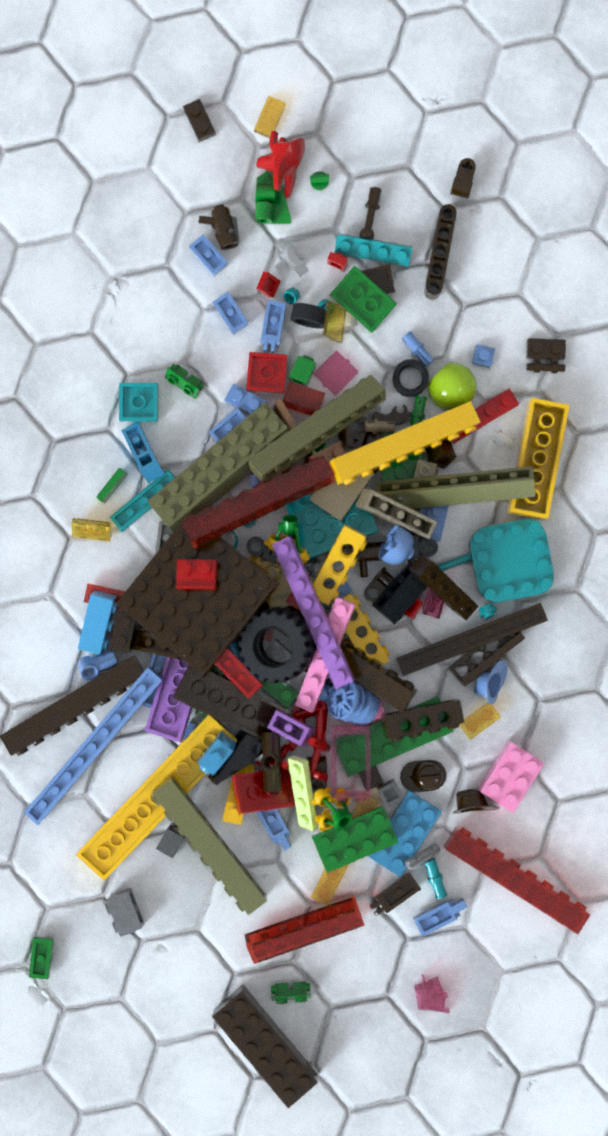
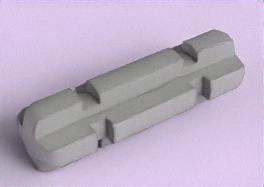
M432 844L427 849L425 848L407 859L405 864L409 870H413L419 864L421 865L433 858V856L438 855L441 849L438 844Z

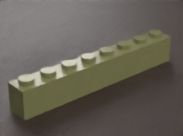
M372 375L361 379L354 387L345 390L341 396L332 399L325 407L316 410L312 416L300 421L290 431L283 433L279 439L270 442L266 448L254 453L248 459L250 470L265 485L385 401V388Z
M533 466L382 481L377 482L376 492L410 509L535 497Z
M173 775L154 788L152 793L154 802L165 809L166 817L176 823V829L181 836L187 837L191 849L194 852H199L203 864L206 867L210 866L213 870L214 878L225 885L226 893L236 899L238 908L250 915L267 902L266 893Z

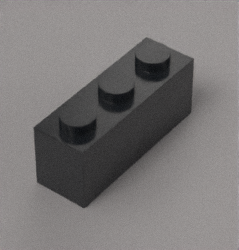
M411 562L407 563L372 604L381 615L394 625L403 617V614L409 607L415 603L421 593L428 588L409 570L413 564Z

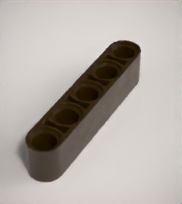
M451 204L441 207L437 219L424 288L425 297L430 300L437 299L443 289L457 215L456 208ZM449 213L452 217L447 219L442 214ZM445 231L448 233V236L442 237L439 232ZM441 249L445 254L440 256L436 253V250ZM437 267L442 273L435 274L432 269ZM436 286L438 292L433 293L428 287Z

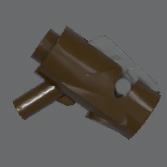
M223 204L216 205L213 208L214 210L211 211L212 217L199 215L198 223L209 224L215 229L216 234L214 235L219 242L221 250H229L238 246L240 241L237 218L231 216L228 207H225Z

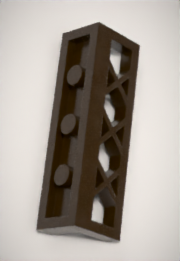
M518 632L509 639L498 640L497 649L494 651H486L487 645H484L483 650H478L479 648L471 650L451 665L449 669L463 686H467L523 641L525 637L521 632ZM474 652H483L481 662L471 663ZM460 664H468L467 673L461 677L455 668Z

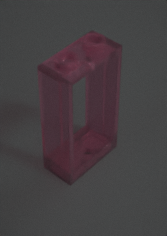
M370 725L331 726V798H336V801H347V798H355V801H367V798H371ZM337 735H365L366 791H337Z

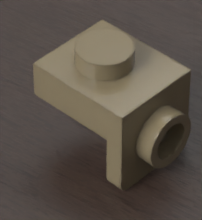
M418 460L414 478L437 476L438 470H435L437 464Z

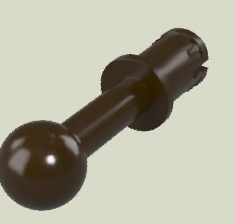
M370 187L368 201L365 203V207L368 209L365 227L359 233L361 238H374L372 226L375 210L380 209L381 188Z

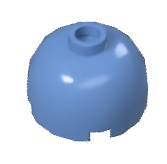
M394 525L387 533L386 538L388 539L385 544L382 543L378 554L379 559L391 565L401 564L407 558L410 559L415 551L413 548V537L409 531L401 526Z

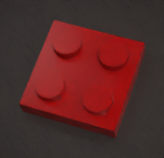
M249 352L246 390L284 394L287 355Z

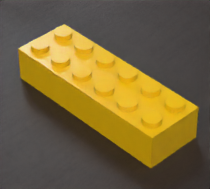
M531 398L528 401L515 468L533 466L535 497L509 499L508 514L539 520L549 519L570 405Z

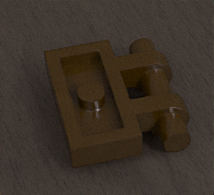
M528 338L526 341V359H534V362L526 364V371H533L534 373L550 371L553 374L565 372V364H558V360L565 359L566 340ZM541 359L551 360V363L541 364Z

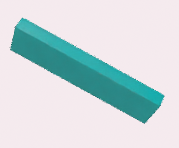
M169 469L164 472L165 475L155 479L110 516V519L121 532H124L152 509L147 501L175 478Z

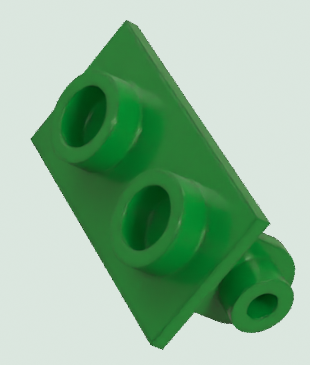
M172 364L170 368L168 367L165 375L168 382L182 389L186 395L196 399L198 392L205 386L202 384L203 381L192 374L187 379L188 371L178 364Z
M306 981L292 982L293 990H289V983H275L274 986H271V992L275 994L271 999L276 1001V1004H286L288 1000H295L296 1003L307 1002V999L311 998V994H307V991H311L310 983H306Z

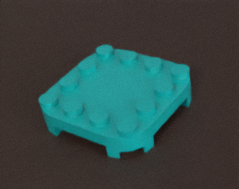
M532 519L506 522L483 527L472 535L469 542V550L477 584L476 588L485 600L504 602L542 594L552 587L554 571L547 536L540 522Z

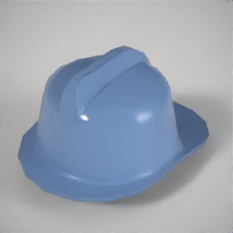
M504 660L498 661L492 671L480 674L476 681L474 694L486 698L489 704H494L506 679L507 664Z

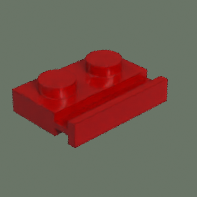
M177 560L176 589L216 590L218 561Z

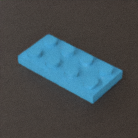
M408 790L389 820L399 843L368 857L401 877L407 868L405 861L415 855L442 811Z

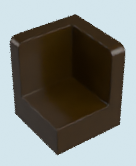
M447 439L443 440L442 444L432 449L429 446L425 448L429 461L437 464L436 466L445 469L456 458L452 443Z

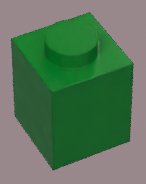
M298 355L289 375V380L307 387L316 368V363L313 362L314 359L306 355L303 357Z

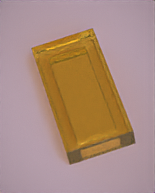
M268 96L254 132L270 139L271 131L276 130L286 103Z

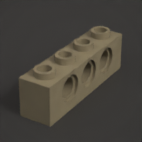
M363 488L356 503V507L393 525L401 526L420 538L430 539L437 524V521L372 489Z

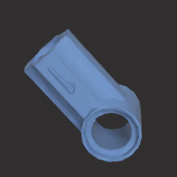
M112 649L93 657L84 656L78 661L80 674L85 680H93L97 677L98 673L118 665Z

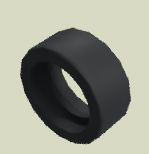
M295 303L293 304L290 319L294 323L305 327L322 329L326 326L328 311L311 304Z
M404 360L394 370L392 377L393 386L402 396H418L428 385L429 372L426 366L418 360ZM406 368H416L422 375L421 384L415 389H407L400 383V373Z

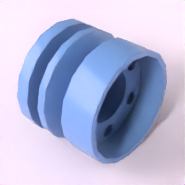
M353 681L338 689H335L333 685L328 695L327 707L332 717L363 726L373 721L377 715L379 697Z

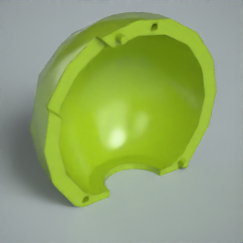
M450 362L432 378L427 388L429 397L436 406L442 410H451L467 402H472L476 394L477 384L475 376L470 369L462 364Z

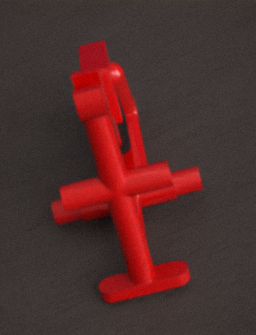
M319 701L313 713L294 705L291 716L306 723L305 719L317 715L315 736L313 735L308 739V744L314 749L309 764L310 777L326 782L328 774L318 771L316 768L321 752H329L331 749L330 745L325 741L329 712L327 704ZM290 741L288 744L283 745L281 748L282 759L284 760L289 751L293 752L298 744ZM271 757L269 765L274 766L275 759ZM287 761L281 763L282 769L289 770V763Z

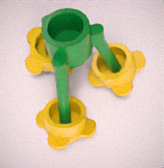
M294 515L283 516L282 523H278L276 535L271 534L268 540H264V544L274 551L272 544L291 536L304 564L310 560V554H307L306 549H301L298 518Z
M329 787L325 789L320 788L314 793L313 805L318 804L320 807L327 805L330 808L324 809L323 813L315 817V821L319 824V830L322 832L332 827L336 830L345 829L351 824L353 815L349 812L347 806L352 799V794L350 792L347 793L343 787L338 788L334 795L330 794L331 789ZM331 803H335L337 807L343 809H336Z

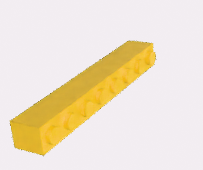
M470 401L334 458L330 461L329 466L338 485L342 483L349 485L356 481V477L362 475V478L373 474L375 469L379 468L381 471L390 467V463L397 461V463L405 461L410 454L419 455L425 452V448L429 446L432 449L440 446L443 440L448 439L452 441L458 438L462 432L466 434L476 430L480 420Z

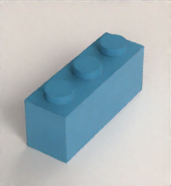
M94 590L90 595L78 649L98 655L103 650H107L110 641L107 638L108 632L112 631L114 621L111 620L112 615L116 614L118 609L116 604L117 596Z

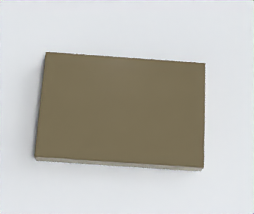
M330 469L309 500L342 522L359 498L363 488H366L375 474L373 473L365 478H362V475L356 477V481L349 485L344 483L338 485Z

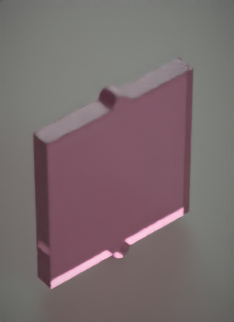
M336 350L313 375L323 383V387H327L336 396L359 371L349 363V359H345Z

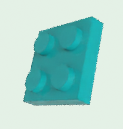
M119 383V421L158 422V383Z

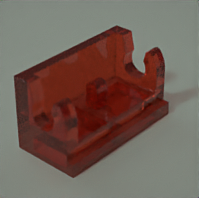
M289 381L283 397V403L287 409L312 416L316 410L321 409L325 393Z

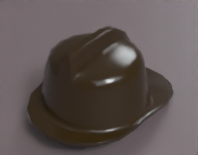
M436 760L413 761L403 767L400 779L402 785L412 792L434 791L445 783L446 770Z
M468 789L459 791L456 794L457 810L453 814L469 811H493L500 808L488 806L484 795L480 791Z

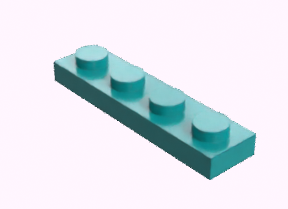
M338 233L334 253L339 252L345 256L409 267L412 246Z

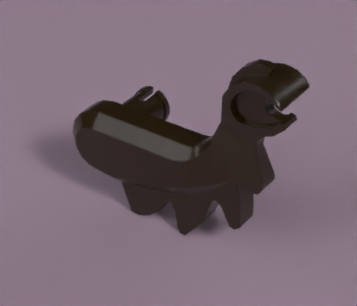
M403 404L402 408L404 411L402 413H398L397 406H395L388 415L374 411L373 418L378 419V421H395L396 426L407 422L411 414ZM359 418V419H358V422L361 423V424H363V425H365V421H366V420H373V419H372V418ZM365 427L355 430L353 432V440L358 442L354 444V447H351L350 452L379 440L381 432L377 434L365 432ZM379 468L373 470V473L377 474Z

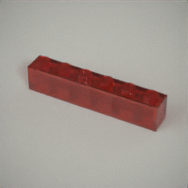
M353 896L244 935L247 950L253 963L256 964L363 927L365 924L357 900Z

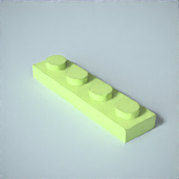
M293 755L288 758L298 823L299 826L314 831L318 828V823L315 821V805L312 804L314 797L308 760Z

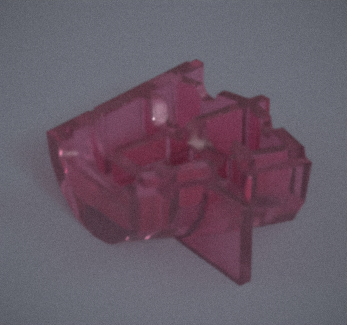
M421 974L422 983L414 986L417 1009L450 1013L449 1008L444 1007L445 998H448L447 992L443 991L438 976L426 982L424 975Z

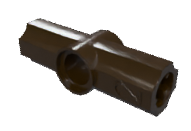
M265 732L262 733L263 756L260 762L263 768L264 792H282L281 763L283 759L280 749V734ZM271 757L275 759V764L273 767H270L269 760Z

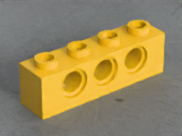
M344 524L312 583L319 600L328 606L331 601L335 602L339 594L337 591L339 585L345 584L348 578L346 573L349 567H354L358 559L355 557L359 550L363 551L367 543L365 534L347 524ZM345 544L353 546V550L350 553H345L342 550ZM336 561H341L344 567L336 570L333 564ZM331 578L335 583L333 586L328 587L324 584V580Z
M349 594L342 598L356 604L354 610L357 613V618L349 621L345 631L354 648L362 649L367 657L377 659L382 665L388 662L390 654L385 645L381 647L378 642L380 636L376 629L371 630L368 624L371 621L366 612L362 613L359 609L361 603L357 596ZM359 626L366 628L367 633L364 637L356 635V629ZM368 643H373L376 646V651L373 654H368L365 650Z

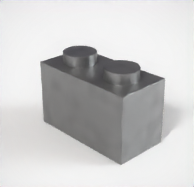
M131 888L107 898L105 907L108 914L112 915L114 931L118 932L120 937L143 928L145 923Z

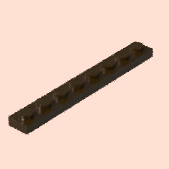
M540 602L402 655L396 659L403 676L547 622L548 619Z

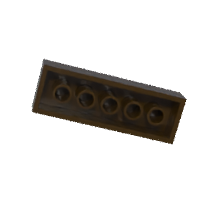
M244 985L240 986L213 1010L212 1018L287 1108H290L318 1083L317 1072Z

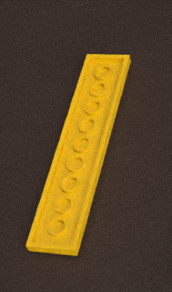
M207 715L76 853V856L105 881L165 818V809L161 805L158 806L152 798L153 789L173 775L184 791L188 793L206 774L201 770L197 759L222 730L237 742L236 737L214 717Z

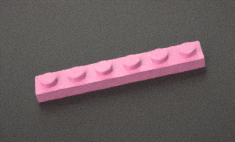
M336 597L328 620L340 645L356 604ZM318 648L315 651L295 703L296 706L311 713L315 711L329 675Z

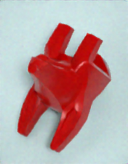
M271 131L269 145L272 153L260 156L257 159L256 166L257 168L273 172V184L276 191H280L284 177L285 197L290 198L295 185L297 169L305 153V141L303 138L295 137L290 142H287L284 137H280L278 142V132Z

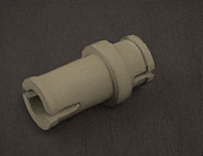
M366 420L365 432H372V434H377L378 432L394 434L395 421Z

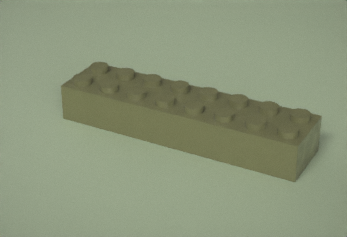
M264 402L147 502L170 530L174 532L189 512L198 518L252 472L248 459L254 453L266 448L270 442L279 439L283 433L290 431L289 428Z

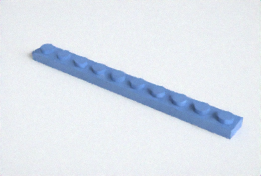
M148 667L24 811L35 824H41L164 679L154 670Z

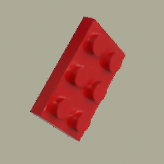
M281 768L282 792H264L263 771L232 775L238 815L296 806L289 770Z

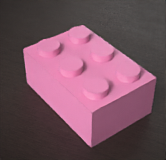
M508 740L477 789L514 813L545 763Z

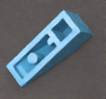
M139 422L121 430L147 483L165 475Z

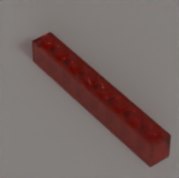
M324 455L319 458L314 457L308 463L302 466L297 465L285 474L280 473L270 481L261 482L255 488L243 490L233 498H226L214 507L209 506L197 515L186 517L182 521L184 531L193 548H196L335 483V474Z
M464 827L461 829L454 828L444 844L445 850L576 934L580 933L590 917L584 904L579 901L574 903L569 900L571 896L562 890L560 892L553 889L554 885L545 879L541 882L537 879V874L529 869L524 871L520 868L521 864L512 858L510 861L504 858L505 854L497 848H494V850L488 848V843L479 837L477 840L471 837L472 833Z

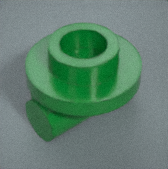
M322 171L313 173L310 176L311 186L318 191L324 190L329 184V174Z

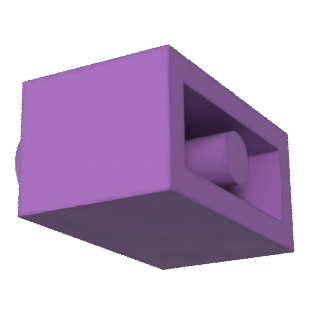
M280 710L275 711L267 727L300 746H307L308 739L313 736L316 730Z

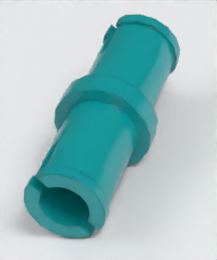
M434 857L424 862L429 876L428 882L432 884L435 898L441 899L448 894L442 881L443 875L439 872Z

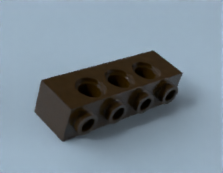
M421 554L409 568L440 600L467 621L479 607L449 576L424 555Z
M459 699L409 708L403 713L395 711L381 714L385 737L392 741L403 740V736L406 735L418 737L424 731H429V733L440 732V728L443 727L455 729L459 728V724L465 723ZM443 711L446 717L444 721L440 722L438 714ZM425 715L427 718V723L421 726L419 724V719L421 716ZM406 719L408 721V727L405 730H402L400 728V723L402 720Z

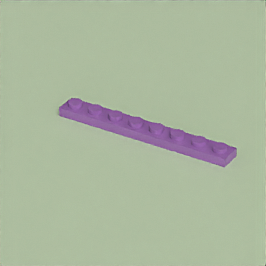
M288 536L272 544L335 689L355 681L292 537Z

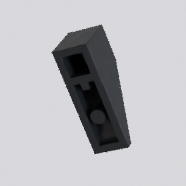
M239 730L235 736L237 742L234 751L214 775L209 774L208 778L215 785H218L253 763L262 753V743L248 733Z

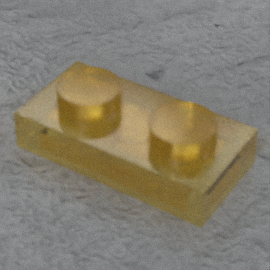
M80 518L72 519V537L110 542L112 537L111 522Z
M487 702L465 718V723L459 724L468 739L471 740L499 720L501 716L493 705Z

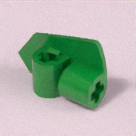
M266 171L258 176L256 181L255 221L262 224H290L292 220L283 186L281 185L280 191L274 190L273 176Z

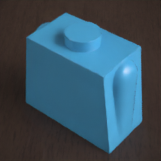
M221 730L197 759L201 770L206 774L214 775L234 751L236 741Z

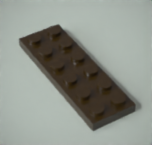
M188 665L173 695L174 699L261 740L262 733L274 732L267 727L276 710L284 711L289 715L293 712L256 693L248 699L233 682L210 671L203 677L190 665Z

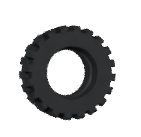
M278 606L262 610L253 616L239 634L242 639L238 641V647L242 648V651L239 652L240 658L244 657L245 662L243 665L245 668L249 667L251 669L250 674L253 676L259 675V680L263 682L269 680V683L276 684L277 682L284 683L292 680L307 670V667L312 662V656L315 655L316 648H314L315 641L305 619L300 617V612L297 610L291 611L289 607L280 608ZM270 627L283 629L291 638L293 645L292 655L286 662L280 663L272 660L264 650L263 637L266 630Z

